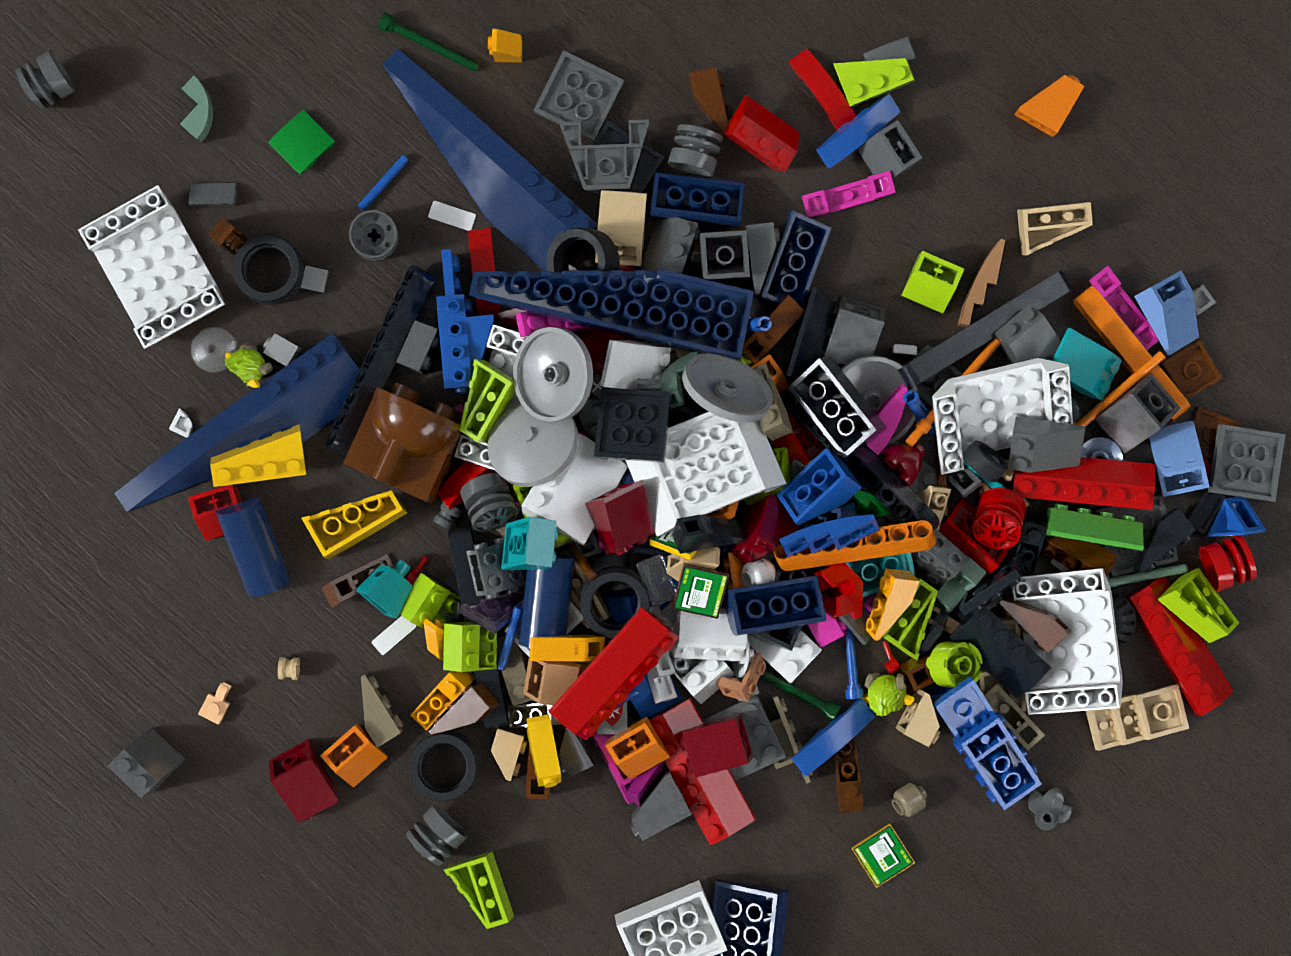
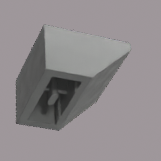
M898 120L879 131L857 148V151L873 175L890 171L892 180L922 160V156Z
M414 321L396 362L424 375L425 371L429 372L434 362V359H432L434 350L438 351L441 347L439 330Z

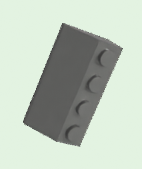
M678 217L656 219L639 270H667L686 275L700 234L698 223Z

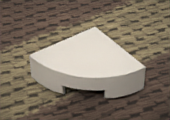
M179 409L169 429L187 438L193 434V424L188 414Z

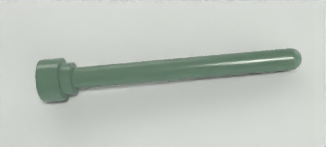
M1179 564L1154 569L1148 573L1128 574L1108 578L1107 580L1110 587L1186 573L1188 566L1186 564Z

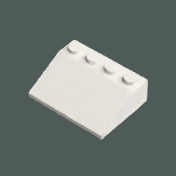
M578 433L577 448L569 465L554 479L544 484L533 486L522 504V512L529 517L555 520L559 533L584 545L595 527L585 503L616 488L628 469V465L617 459L595 458V443Z
M699 880L615 914L616 926L629 956H714L727 951Z

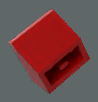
M237 484L225 485L188 497L194 520L205 541L224 536L215 510L242 502Z

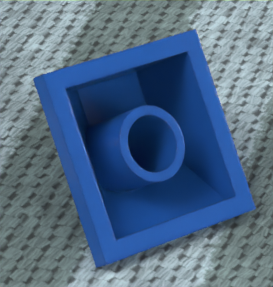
M647 674L644 676L643 681L635 686L639 694L630 700L641 719L648 718L682 700L672 678L671 681L677 698L655 704Z

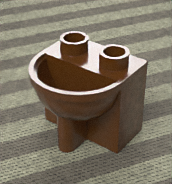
M395 383L391 393L377 387L343 464L421 500L434 504L438 497L437 493L443 486L455 460L460 436L466 435L460 431L461 425L457 424L462 412L436 401L433 410L429 411L416 405L420 393L398 383Z

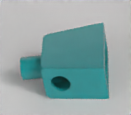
M399 560L394 568L380 565L356 591L385 616L397 619L412 590V584L404 578L411 567Z

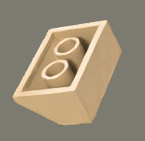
M922 690L914 691L912 697L915 700L911 705H907L896 729L929 747L931 743L935 744L940 735V731H938L940 726L930 695Z

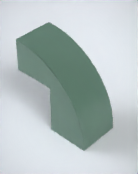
M193 75L182 87V90L198 105L180 125L202 143L212 125L213 106L206 88Z
M697 351L676 360L662 373L658 380L656 391L671 392L672 394L670 409L684 405L682 375L689 360L698 355Z
M969 557V561L955 577L936 589L938 593L934 607L942 609L947 613L951 612L967 591L979 583L986 574V571Z

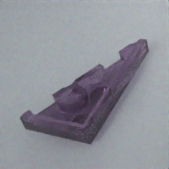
M513 593L502 594L495 598L481 599L480 604L468 606L467 603L460 605L459 613L495 634L510 622L515 605L523 607L524 594L515 596Z

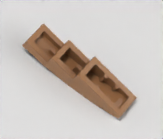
M1000 239L982 262L964 300L957 326L966 328L970 325L973 306L981 307L984 302L986 287H994L997 284L1005 240Z

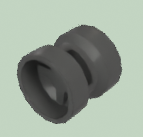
M442 502L440 506L441 511L435 516L433 521L449 530H453L456 527V520L461 517L463 510L457 507L450 510Z

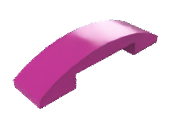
M886 171L836 188L810 193L802 196L807 217L812 218L862 205L896 192L891 173Z
M1108 266L1089 280L1091 285L1100 292L1146 350L1159 341L1148 320H1146L1120 286L1122 283Z

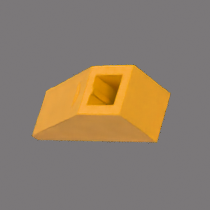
M885 568L884 575L880 579L877 596L873 600L870 618L866 622V631L874 640L879 641L913 602L919 580L910 571Z
M591 634L530 637V661H593L605 648V637Z
M450 671L410 716L427 731L433 725V721L443 714L447 707L461 695V692L476 679L470 671Z

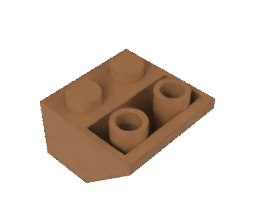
M529 656L523 694L539 704L554 705L581 675L583 666L575 661H530Z

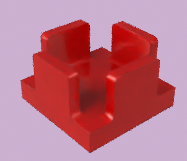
M846 563L832 564L829 568L815 573L814 576L818 575L821 591L830 588V593L834 596L823 601L824 609L831 618L841 617L848 613L853 619L862 617L863 581Z

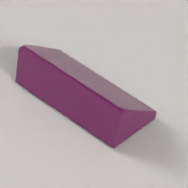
M664 761L638 775L626 791L637 806L640 807L665 773Z

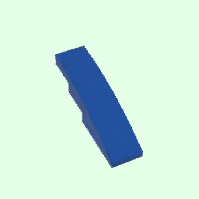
M889 93L884 94L870 108L863 109L851 122L843 124L816 151L827 168H831L868 141L901 111Z
M874 515L852 516L810 526L779 540L785 553L790 557L808 547L812 554L832 544L835 545L838 551L880 529Z
M863 699L857 700L844 714L838 715L825 729L819 730L791 759L804 776L809 775L847 744L876 716Z

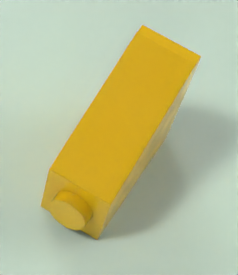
M550 715L527 718V734L538 786L553 787L561 782V771Z

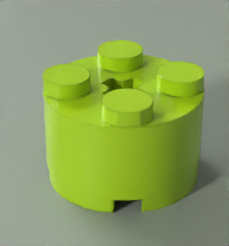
M945 641L933 649L931 655L927 658L926 666L930 670L931 677L940 687L954 688L970 676L975 683L978 682L982 671H979L982 657L979 650L973 644Z

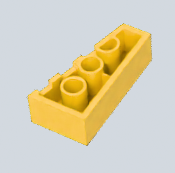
M300 424L283 432L280 431L272 434V436L262 440L251 442L249 445L212 457L210 466L213 486L306 475Z
M391 490L361 501L342 505L335 509L325 510L312 516L302 517V520L323 557L330 560L406 515L407 511L398 495Z

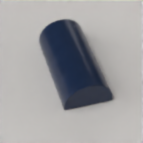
M655 172L650 216L661 218L678 217L688 221L741 227L745 183Z
M790 211L758 297L769 304L777 306L790 294L803 306L831 227L795 211Z
M260 497L215 510L247 595L252 597L262 596L284 587L291 577Z
M556 555L552 568L527 570L519 644L521 646L530 648V637L563 636L567 634L575 557Z
M818 575L727 590L726 593L727 618L730 629L735 636L827 621Z

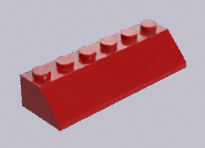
M1081 457L1080 464L1076 467L1032 473L1014 470L1012 490L1022 498L1153 510L1155 464Z
M1166 577L1153 579L1124 597L1134 608L1138 622L1174 682L1179 685L1180 692L1195 715L1203 716L1221 705L1234 690L1202 637L1157 600L1171 586Z
M641 607L548 712L573 734L587 740L596 733L597 728L602 722L612 715V711L626 700L631 690L643 681L644 676L659 663L661 657L673 648L675 642L680 637L662 619Z
M691 698L649 720L670 755L664 762L710 845L733 835L756 820L729 769L697 778L694 777L693 772H689L687 766L689 756L687 750L682 748L680 737L683 736L682 732L684 730L704 724Z

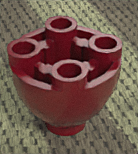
M918 442L913 447L907 443H897L883 449L877 456L910 487L919 475L922 456L925 455V450Z

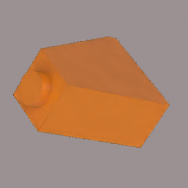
M1064 75L1021 105L1014 115L1054 137L1064 123L1084 86L1080 84L1081 81L1078 78Z

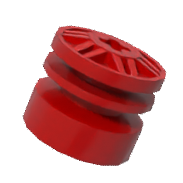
M992 488L985 491L980 496L972 528L975 538L981 544L993 549L1013 547L1019 542L1026 513V505L1023 498L1013 490L1006 488Z
M1241 535L1232 536L1231 540L1229 538L1223 539L1222 547L1217 542L1200 547V559L1203 570L1216 592L1233 587L1234 579L1238 584H1243L1246 580L1252 581L1256 579L1257 571L1253 555Z

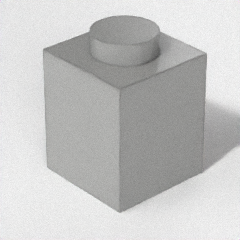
M275 333L273 337L269 336L263 346L265 348L264 354L285 366L296 360L302 350Z

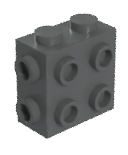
M935 529L936 544L929 550L911 552L914 568L921 570L932 584L940 587L955 577L969 561V558Z
M505 537L494 539V544L488 545L487 542L475 544L473 550L466 551L476 596L485 595L486 599L500 596L499 592L504 590L506 594L519 591V586L526 583L525 570L501 569Z

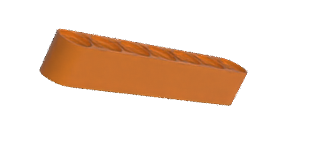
M1090 286L1073 300L1077 309L1112 352L1122 360L1121 363L1131 375L1152 358L1095 287ZM1157 365L1141 380L1152 373L1181 409L1170 419L1173 422L1191 406L1166 373Z
M921 520L879 527L880 530L838 551L835 545L832 544L814 554L811 552L805 555L811 551L808 547L790 557L783 558L787 554L782 544L774 549L773 553L782 570L793 571L929 550L936 544V537L932 525L928 521Z

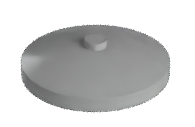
M547 327L533 332L525 339L517 352L513 369L514 387L520 403L533 417L547 422L567 420L582 409L591 392L593 366L588 349L576 334L564 328Z
M700 354L690 359L683 371L682 380L689 395L704 409L721 418L735 422H755L764 418L772 406L773 394L763 377L748 365L731 357L719 354Z
M860 357L841 368L874 412L901 382L907 387L897 371L903 366L886 357ZM917 386L910 389L918 394ZM906 403L898 426L888 444L897 441L905 435L916 419Z
M518 402L508 408L495 422L488 439L489 460L496 472L511 484L523 487L544 484L562 473L571 462L578 443L576 423L572 417L558 422L539 420L529 414L522 404Z

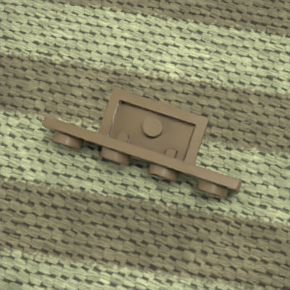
M775 695L772 698L780 718L770 722L787 755L786 758L774 763L775 769L794 763L791 758L802 746L800 741L795 742L792 735L796 733L792 720L787 721L784 712L788 710L784 699H779ZM812 772L807 776L803 775L806 784L811 782L809 777L813 775Z

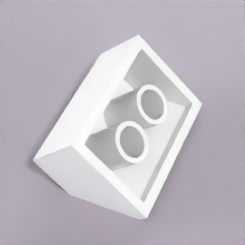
M720 609L718 619L683 611L678 612L673 631L680 638L673 646L674 658L742 660L746 648L747 634L735 636L732 633L726 609Z

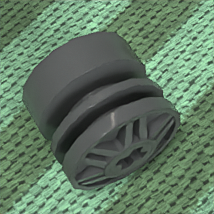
M51 50L36 57L38 69L28 62L25 64L28 73L22 67L15 70L24 93L41 111L47 108L44 98L50 105L55 104L53 92L63 99L76 91L66 70Z
M685 124L678 125L677 133L679 135L675 136L674 141L683 146V148L675 147L671 149L668 164L673 168L690 174L712 177L717 160L709 154L720 153V148L717 145H722L724 137L705 127Z
M377 210L364 211L351 222L349 229L350 242L354 250L364 259L371 261L384 260L396 250L399 242L398 230L392 218L384 212ZM374 231H377L381 238L376 239V242L373 243L369 235H373Z
M498 473L478 476L467 482L460 491L465 508L469 510L468 515L473 529L478 532H488L502 528L507 523L512 522L518 515V509L513 496L510 495L508 483Z
M433 804L423 815L427 826L416 822L414 824L416 830L410 828L406 836L413 844V847L424 858L437 866H441L445 861L442 856L449 858L451 855L446 845L448 844L457 849L468 836L448 813Z

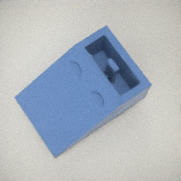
M1181 270L1134 296L1167 356L1199 338L1193 292Z
M1193 420L1165 426L1149 437L1162 497L1209 488Z

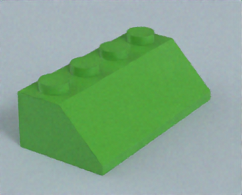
M1055 504L1054 508L1047 509L1048 529L1046 535L1143 551V523L1136 522L1137 517L1123 515L1122 519L1113 518V513L1100 512L1098 516L1092 515L1089 509L1077 508V512L1068 511V506Z

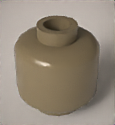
M908 783L894 792L892 805L899 815L911 817L926 807V791L922 786Z

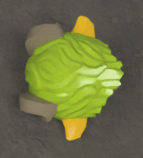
M244 344L236 352H227L225 354V366L231 372L237 374L244 383H247V387L260 388L259 380L273 370L271 363L265 364L264 358L258 353L254 345Z
M870 673L866 678L864 686L868 689V694H864L862 699L870 705V709L877 716H887L891 712L899 711L904 705H911L915 700L914 697L906 694L904 674L898 673L897 677L889 674Z

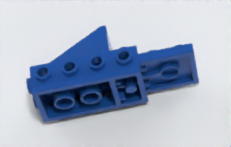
M451 249L441 250L445 296L436 297L444 389L448 392L455 391L457 395H466L470 391L468 387L470 380L472 381L475 367L473 366L474 359L485 360L489 349L486 346L492 325H497V319L494 315L473 316L472 302L462 294L461 280L459 281V278L456 276V272H460L459 258L453 254Z
M971 676L932 703L951 731L952 740L954 741L953 745L960 754L964 753L966 755L964 762L971 771L975 769L977 775L974 777L982 787H987L988 791L985 793L993 804L997 802L1003 810H1006L1042 784L1036 776V773H1038L1036 767L1031 761L1027 762L1025 758L1028 756L1020 744L1017 746L1015 743L1016 736L1010 728L1006 729L1004 726L1006 723L1005 719L999 711L996 713L993 711Z

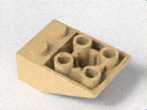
M601 190L597 230L605 233L612 239L618 249L620 264L641 266L643 260L647 193ZM596 253V257H595V262H596V263H598L597 253Z

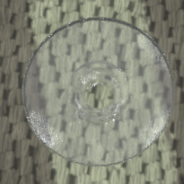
M218 327L203 329L194 337L191 344L193 361L199 368L207 372H220L227 369L224 361L226 359L225 354L237 351L235 340L231 334ZM210 345L216 347L214 353H209L208 348Z

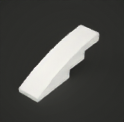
M659 605L650 607L649 612L664 621ZM668 651L661 657L659 663L647 673L655 704L677 698L670 675L676 672Z

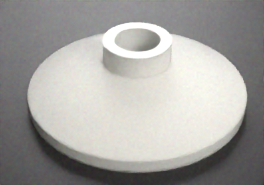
M748 638L742 660L732 661L733 671L737 678L744 676L749 662L754 657V649H750Z

